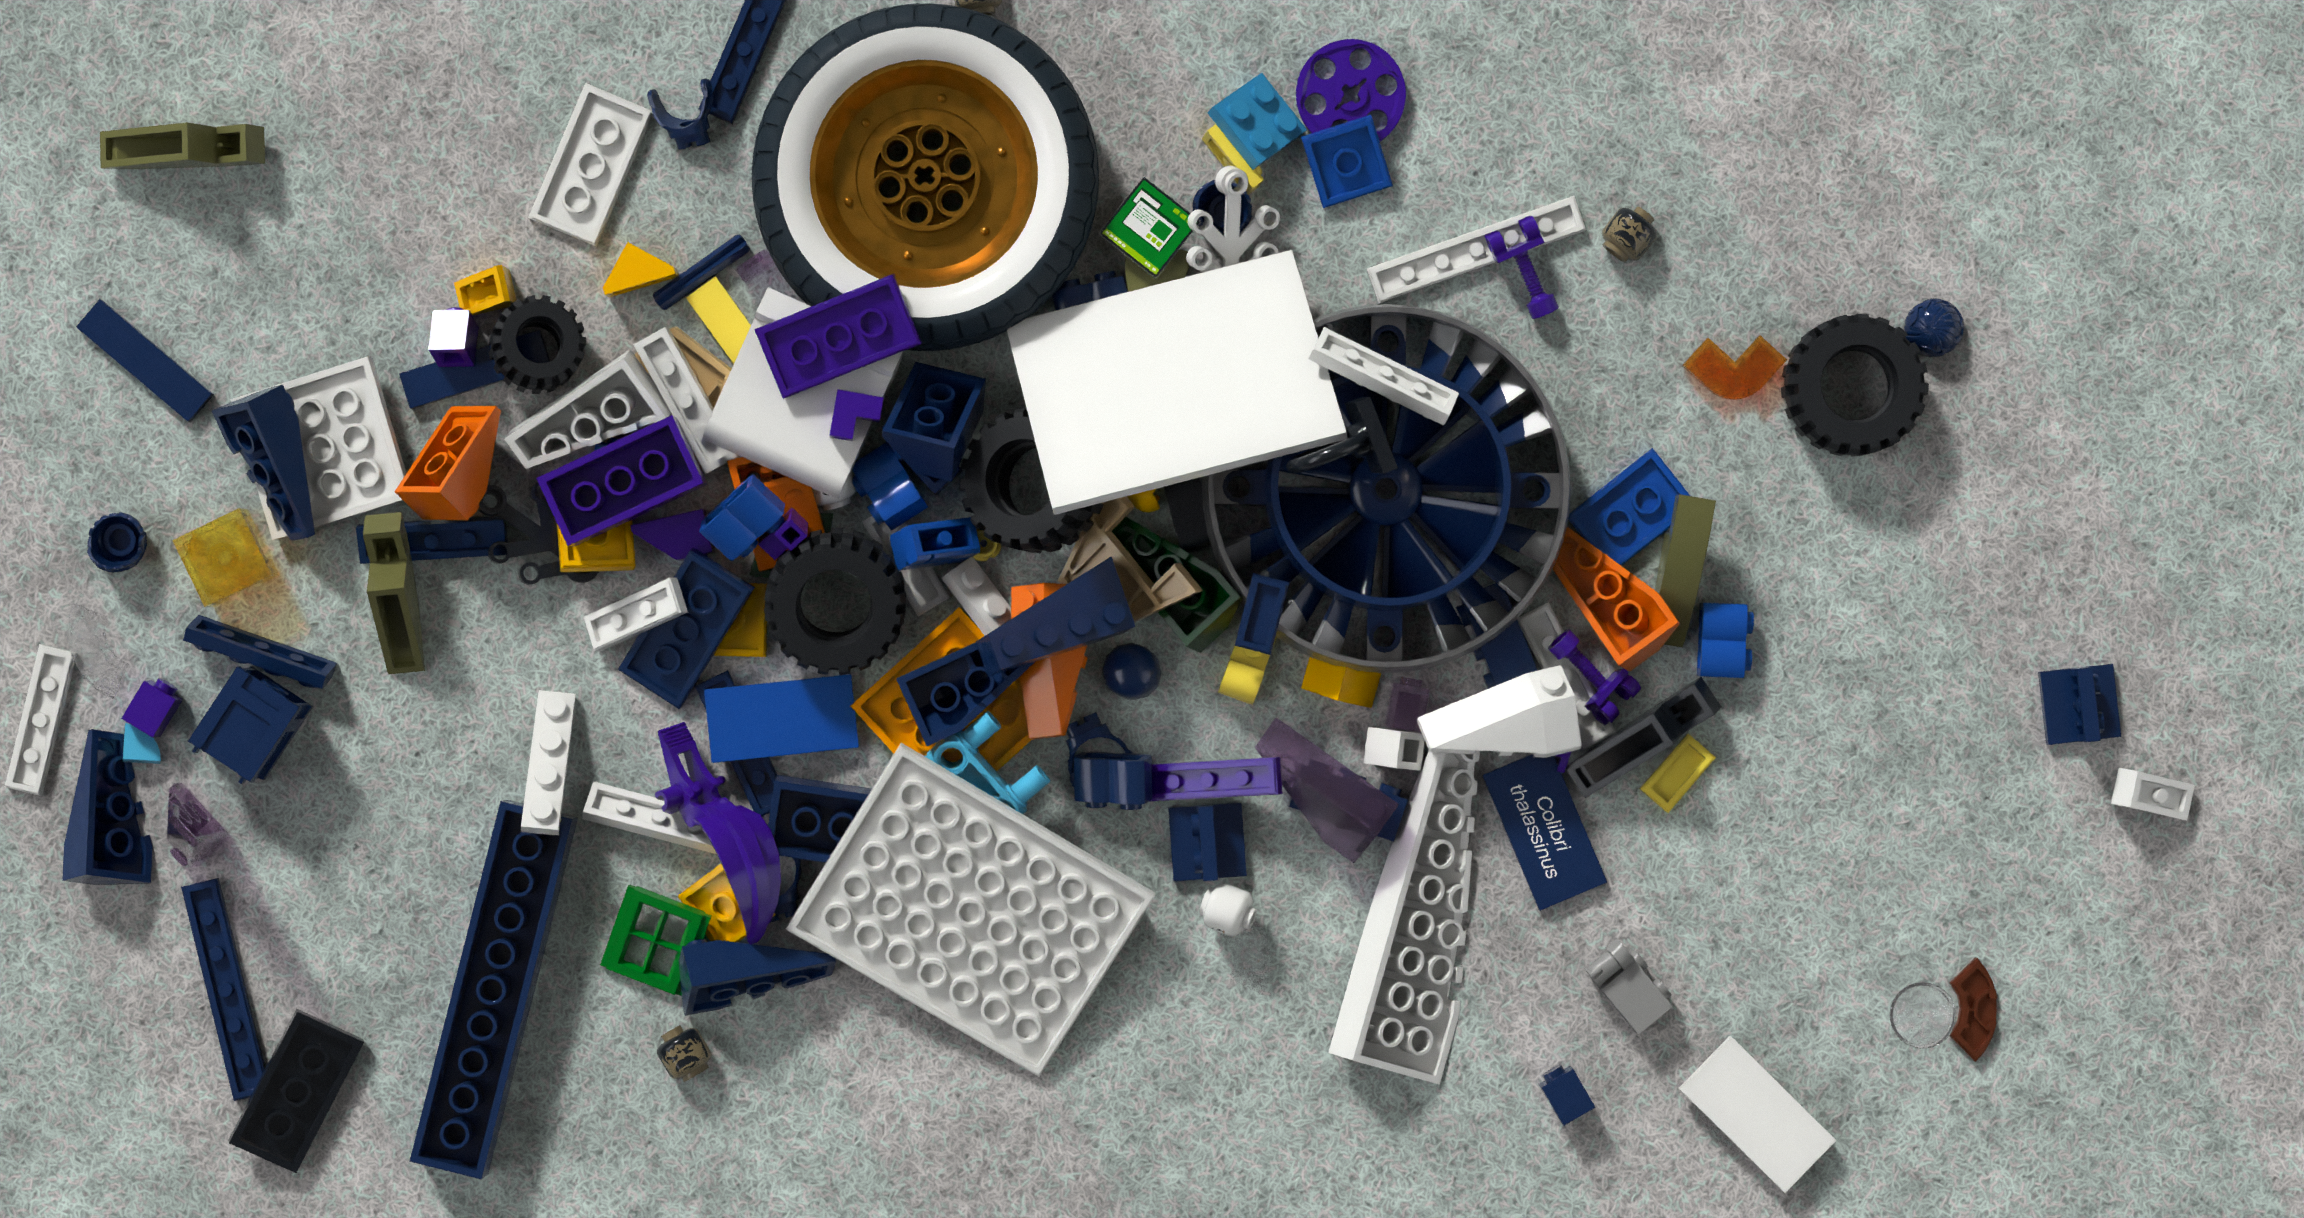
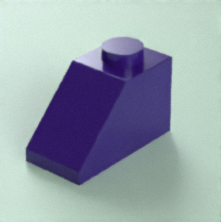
M705 509L630 525L633 534L678 561L684 560L693 547L706 556L716 553L714 545L699 532L701 521L707 516Z

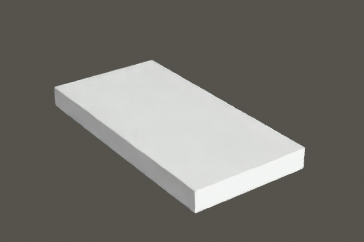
M585 83L528 218L597 247L652 119V111Z
M1731 1036L1678 1088L1784 1193L1836 1142V1139Z

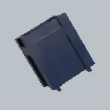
M237 666L188 742L195 746L192 750L193 753H198L201 749L241 776L238 781L240 784H244L246 780L252 783L258 778L265 780L313 706L253 666L249 668Z

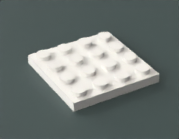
M367 356L278 384H283L286 392L292 397L294 410L299 420L314 529L403 501L395 493V490L406 475V469L372 357ZM256 392L249 393V394H246V395H243V396H240V397H237V398H233V399H230V400H231V402H234V401H236V400H239V399H241V398H244V397L249 396V395H251V394H254V393H256ZM255 482L272 540L288 537L267 506V492L261 485Z

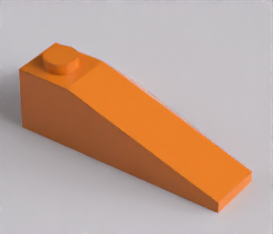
M1566 528L1559 555L1552 569L1618 666L1630 672L1657 653L1679 626L1680 622L1657 591L1572 529Z
M1037 583L1011 587V619L1066 584ZM1087 645L1036 661L1020 676L1030 739L1035 740L1066 735L1077 697L1075 687L1080 669H1085L1088 657L1084 656Z

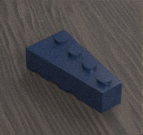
M1112 556L977 640L976 643L988 677L1121 635L1136 627Z

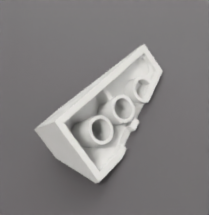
M1561 665L1526 673L1417 719L1429 751L1436 753L1475 754L1477 751H1497L1499 756H1512L1513 752L1533 753L1534 757L1547 758L1579 750L1582 746L1575 695Z

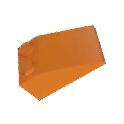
M451 406L400 482L395 493L422 520L468 521L477 512L479 503L487 492L501 413L497 406Z

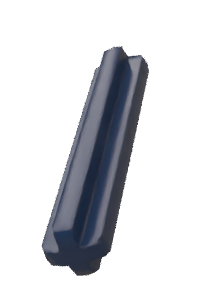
M740 234L735 235L654 292L653 298L662 310H667L748 253L750 250L749 245Z

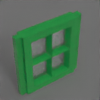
M629 884L600 965L610 971L657 989L682 996L679 971V957L682 946H686L694 940L704 939L712 915L642 887H635ZM627 956L643 962V967L625 961L624 957ZM650 966L669 972V976L667 977L649 970Z

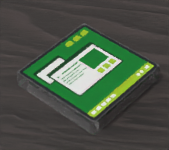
M1143 176L1099 231L1098 235L1153 279L1157 280L1195 231L1191 230L1188 226V217L1191 212ZM1199 218L1196 222L1197 228L1202 223Z

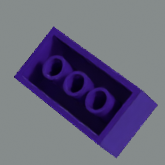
M673 415L536 478L567 546L575 547L708 485L679 421Z

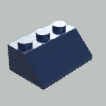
M915 362L882 430V437L916 473L952 482L983 414L986 378Z

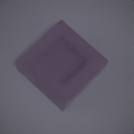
M763 249L739 265L736 271L742 280L748 283L775 265L768 250Z

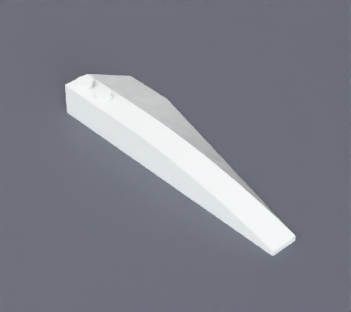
M1428 751L1404 810L1395 840L1392 842L1369 910L1328 1053L1440 1085L1460 1014L1461 1001L1448 1000L1451 982L1462 983L1463 967L1454 966L1457 946H1465L1466 931L1463 930L1461 924L1463 913L1468 911L1472 851L1468 850L1469 833H1474L1475 817L1471 816L1472 795H1477L1478 781L1474 779L1475 762L1479 761L1480 751H1477L1475 754ZM1447 1008H1451V1014H1450V1016H1449V1013H1448V1011H1447Z

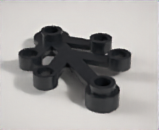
M538 482L531 487L530 497L537 505L540 526L506 503V495L501 488L494 485L487 487L485 495H493L497 500L496 506L494 508L486 507L483 503L484 495L479 503L478 510L487 516L498 515L531 538L530 540L513 543L503 541L493 543L488 549V557L493 563L502 564L508 561L509 558L548 551L559 558L555 518L546 499H539L535 495V489L539 486ZM502 546L505 548L506 556L504 559L495 558L493 555L494 547ZM560 561L539 566L536 563L528 562L520 567L518 576L520 581L526 585H533L540 579L567 575L575 582L585 583L594 579L599 571L560 572ZM526 567H532L536 570L537 576L534 580H527L524 577Z

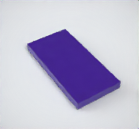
M894 274L754 329L783 399L922 344Z

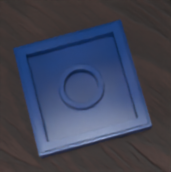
M1371 115L1301 137L1323 208L1393 186Z

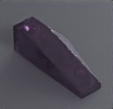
M1278 718L1273 720L1254 747L1262 758L1280 757L1282 786L1322 841L1352 863H1355L1370 845L1399 805Z
M182 782L174 783L169 788L167 842L173 847L170 850L172 856L181 865H189L191 868L198 867L232 836Z

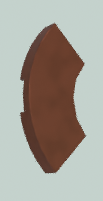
M1975 957L1949 982L1957 994L1959 1013L1957 1023L1948 1035L1976 1062L1987 1049L1996 1028L1997 995L1988 971L1980 960Z

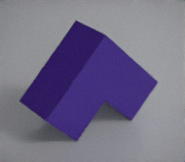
M837 389L829 434L830 438L853 441L857 419L880 423L884 398Z
M793 508L783 515L784 521L777 530L771 534L765 532L759 538L758 545L774 560L787 549L792 551L808 535V522Z

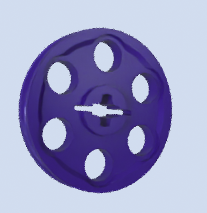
M1358 39L1335 41L1317 50L1303 66L1296 86L1297 108L1303 123L1311 133L1330 128L1338 120L1349 122L1365 117L1372 111H1381L1387 117L1386 127L1377 131L1379 141H1382L1398 124L1406 101L1404 78L1395 60L1379 46ZM1356 50L1366 51L1371 58L1370 65L1363 70L1353 68L1349 61L1351 53ZM1327 59L1333 62L1335 73L1331 78L1320 79L1314 72V66L1319 60ZM1385 75L1391 76L1397 84L1396 91L1388 96L1381 95L1375 86L1377 79ZM1363 80H1366L1357 94L1359 102L1355 104L1353 101L1344 103L1338 110H1335L1344 97L1343 87L1346 86L1352 89L1355 86L1357 87ZM1313 94L1322 96L1326 102L1325 110L1318 115L1310 114L1305 108V100Z

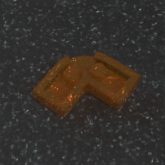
M1760 335L1757 336L1736 361H1733L1713 341L1706 338L1681 366L1714 395L1724 399L1737 400L1751 396L1759 391L1787 359Z

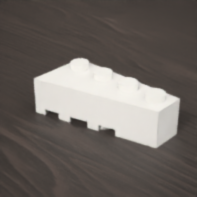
M630 349L514 427L504 440L527 469L570 454L577 449L586 446L590 447L611 437L638 430L642 426L656 423L669 417L671 412L654 381Z

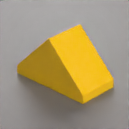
M627 242L603 286V291L610 298L676 278L679 274L673 266Z
M496 265L454 282L459 307L464 310H470L472 316L510 307L517 300L510 270L503 265Z
M1309 657L1301 689L1337 701L1372 708L1381 673L1357 671L1349 667L1335 666Z

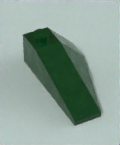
M1125 517L1112 530L1113 534L1154 584L1174 564L1181 563L1202 588L1203 591L1158 612L1186 647L1201 653L1228 628L1242 597L1219 570L1128 517Z

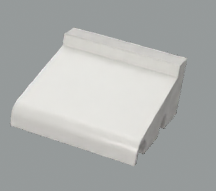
M768 287L708 420L702 439L839 499L846 479L854 467L873 421L857 419L853 441L830 438L829 434L837 389L883 397L885 400L896 376L903 351L783 399L754 329L811 306Z

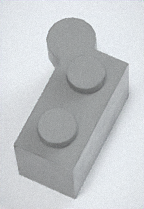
M1616 938L1605 947L1607 951L1584 969L1629 1026L1639 1035L1673 1007L1667 1000L1672 994L1658 978L1652 982L1644 972L1648 965L1636 950L1629 953Z

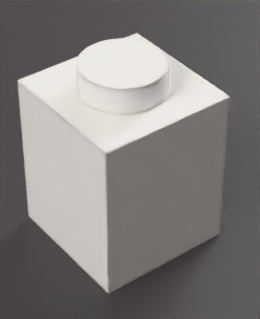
M1368 727L1364 764L1421 771L1424 737L1421 733Z

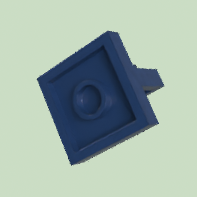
M2113 664L2038 672L2046 745L2101 741V739L2121 737Z
M1241 802L1168 808L1173 881L1203 879V881H1215L1218 878L1247 876Z

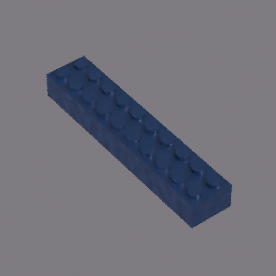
M511 800L500 801L409 1161L481 1180L489 1174L578 817L561 813L559 836L521 832L524 804Z

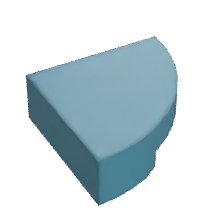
M125 723L123 762L160 764L161 755L155 739L133 725Z

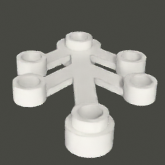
M1235 166L1223 167L1219 170L1215 179L1218 191L1225 195L1224 236L1213 225V218L1209 213L1203 210H1194L1188 217L1189 228L1201 234L1223 257V267L1238 264L1239 257L1265 229H1274L1280 221L1279 212L1268 205H1264L1257 209L1255 218L1240 233L1241 195L1247 190L1248 177L1243 170ZM1238 177V184L1232 189V181ZM1267 212H1271V219L1264 223V215ZM1204 216L1203 225L1197 228L1196 222L1198 218ZM1262 241L1255 246L1253 256L1248 261L1262 258V253L1266 248L1270 250L1269 255L1279 253L1275 245ZM1194 246L1188 251L1186 260L1191 267L1200 270L1202 273L1218 269L1211 262L1212 255L1207 249L1201 246ZM1202 252L1203 259L1200 263L1196 264L1195 258L1198 253Z

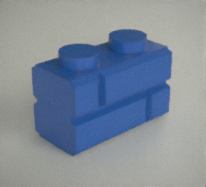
M971 517L912 524L891 534L890 543L898 571L938 566L946 563H961L969 559V557L980 553L977 531L970 521Z

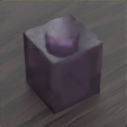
M1401 677L1400 684L1391 683L1384 726L1422 733L1417 719L1426 714L1430 689L1421 688L1422 680Z

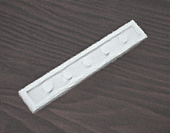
M1575 196L1367 268L1366 270L1378 304L1496 263L1487 245L1485 235L1496 230L1499 231L1507 249L1526 241L1518 220L1531 215L1534 217L1545 242L1528 251L1586 231Z

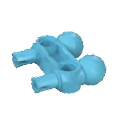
M986 711L964 731L936 742V745L926 753L927 755H924L999 801L1007 803L1021 814L1027 811V801L1050 783L1046 773L1036 765L1013 785L1007 784L979 753L978 747L1001 728L998 720L989 711ZM948 748H956L963 756L958 761L950 762L943 757L942 753Z

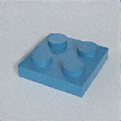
M1263 73L1254 77L1207 112L1252 170L1307 131Z

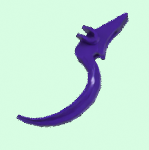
M685 722L658 731V736L671 787L657 791L655 797L658 800L664 801V805L661 807L663 812L673 814L679 811L688 827L701 826L716 851L731 885L742 915L747 941L750 945L755 944L765 934L766 927L774 915L781 885L779 852L771 829L760 814L742 805L735 806L726 797L720 796L718 787L724 784L726 779L724 776L714 778L699 754L695 740H693ZM684 753L689 776L680 761L679 754Z

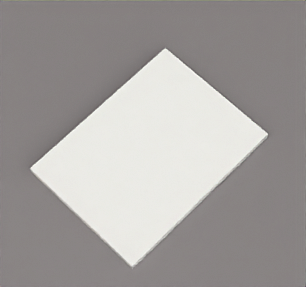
M1292 250L1029 317L1007 329L1054 515L1347 439V432L1328 369L1308 359L1318 340V335Z
M900 743L792 916L786 930L1040 1077L1155 897V892L905 744Z

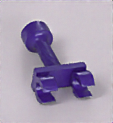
M1530 215L1518 220L1526 241L1507 249L1501 233L1497 230L1485 235V239L1495 262L1500 263L1511 257L1516 259L1519 271L1522 272V278L1526 282L1525 285L1529 289L1528 292H1530L1531 301L1526 306L1531 318L1536 319L1554 312L1559 306L1554 294H1546L1543 288H1541L1542 285H1540L1541 282L1537 278L1536 271H1534L1535 268H1533L1532 261L1528 258L1529 254L1527 253L1529 249L1545 243L1534 217Z
M1567 629L1553 640L1548 650L1558 660L1562 658L1569 659L1579 669V672L1594 685L1597 691L1584 707L1588 711L1591 710L1595 719L1601 724L1607 725L1609 721L1612 723L1620 712L1606 698L1613 690L1625 700H1628L1630 697L1634 698L1641 690V686L1635 678L1628 675L1629 672L1624 668L1614 671L1606 679L1588 661L1585 655L1580 653L1581 651L1577 648V644L1580 641L1579 638L1570 629Z

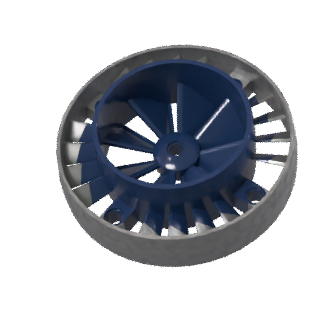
M1365 305L1339 310L1313 319L1318 338L1324 327L1334 331L1332 323L1369 316L1370 350L1459 393L1445 425L1425 418L1423 415L1400 404L1392 447V454L1397 464V469L1385 474L1372 473L1365 456L1363 457L1364 460L1359 462L1350 454L1320 467L1297 473L1304 476L1349 483L1348 488L1278 486L1279 471L1290 473L1286 468L1287 462L1291 458L1310 450L1307 449L1269 459L1266 469H1230L1203 476V511L1208 537L1216 562L1224 577L1241 595V603L1244 607L1252 579L1243 584L1237 572L1280 549L1284 557L1259 574L1291 582L1299 574L1305 580V583L1283 607L1276 634L1278 639L1309 657L1335 666L1349 667L1364 672H1410L1432 668L1477 650L1502 633L1532 603L1554 567L1565 537L1571 497L1570 466L1561 428L1547 397L1534 377L1503 345L1478 328L1437 311L1405 305ZM1406 317L1433 321L1421 368L1406 365ZM1465 332L1474 338L1475 341L1450 381L1442 376ZM1382 333H1391L1397 339V348L1392 352L1381 350L1377 343L1378 336ZM1503 358L1511 368L1476 401L1469 394L1497 362ZM1328 369L1345 427L1352 425L1344 403L1359 397H1370L1387 439L1388 398ZM1530 392H1533L1538 403L1537 405L1497 427L1494 425L1491 418ZM1464 415L1477 422L1417 467L1414 466L1413 463ZM1552 432L1556 445L1559 473H1511L1505 448ZM1235 477L1244 478L1249 484L1247 495L1240 498L1231 495L1228 490V483L1231 479ZM1388 479L1393 482L1396 489L1393 498L1385 500L1377 495L1375 488L1379 480ZM1535 481L1541 486L1542 495L1539 500L1533 502L1526 499L1523 494V487L1526 482ZM1422 492L1495 493L1497 504L1422 495ZM1215 505L1265 506L1270 528L1223 543L1218 527ZM1509 509H1559L1554 535L1507 523ZM1356 511L1358 516L1308 562L1300 552ZM1411 516L1457 565L1460 571L1454 577L1411 524L1408 517ZM1380 526H1384L1382 598L1371 596ZM1498 542L1543 564L1537 576L1531 575L1494 553L1493 551ZM1480 569L1518 602L1509 612L1473 578ZM1455 590L1484 631V633L1472 640L1447 597L1448 594ZM1325 594L1333 600L1312 642L1309 643L1301 639L1299 635ZM1427 604L1443 653L1431 657L1402 661L1403 609ZM1353 606L1366 609L1365 660L1340 655ZM1383 625L1391 628L1394 634L1392 643L1387 647H1381L1374 641L1375 630Z

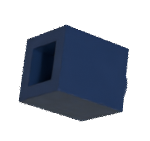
M1560 1064L1542 1075L1545 1081L1538 1085L1563 1126L1595 1108L1594 1103L1571 1066L1564 1069Z

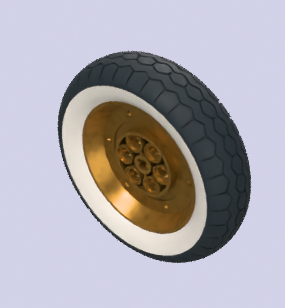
M916 3L883 8L856 17L820 38L795 61L776 87L761 119L753 152L752 194L757 222L766 248L789 286L807 305L814 306L894 274L922 341V344L907 349L911 351H941L977 344L1006 332L1008 328L1033 315L1057 292L1078 262L1090 235L1098 202L1099 163L1095 137L1082 101L1062 69L1040 46L1010 25L978 11L945 4ZM932 132L939 133L944 138L942 146L935 151L928 150L923 146L924 138ZM903 144L908 148V155L903 161L894 162L889 159L888 151L893 145ZM958 157H964L971 162V168L964 175H955L951 172V163ZM922 170L925 173L930 170L934 171L931 175L934 182L931 185L926 182L918 185L917 182L920 179L917 174L919 171ZM887 180H895L900 183V192L893 198H886L881 195V185ZM951 193H957L963 198L962 207L954 212L947 211L943 207L944 198ZM916 204H921L928 209L926 219L920 223H914L908 219L909 209Z

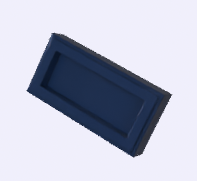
M1253 573L1235 646L1271 655L1290 582Z

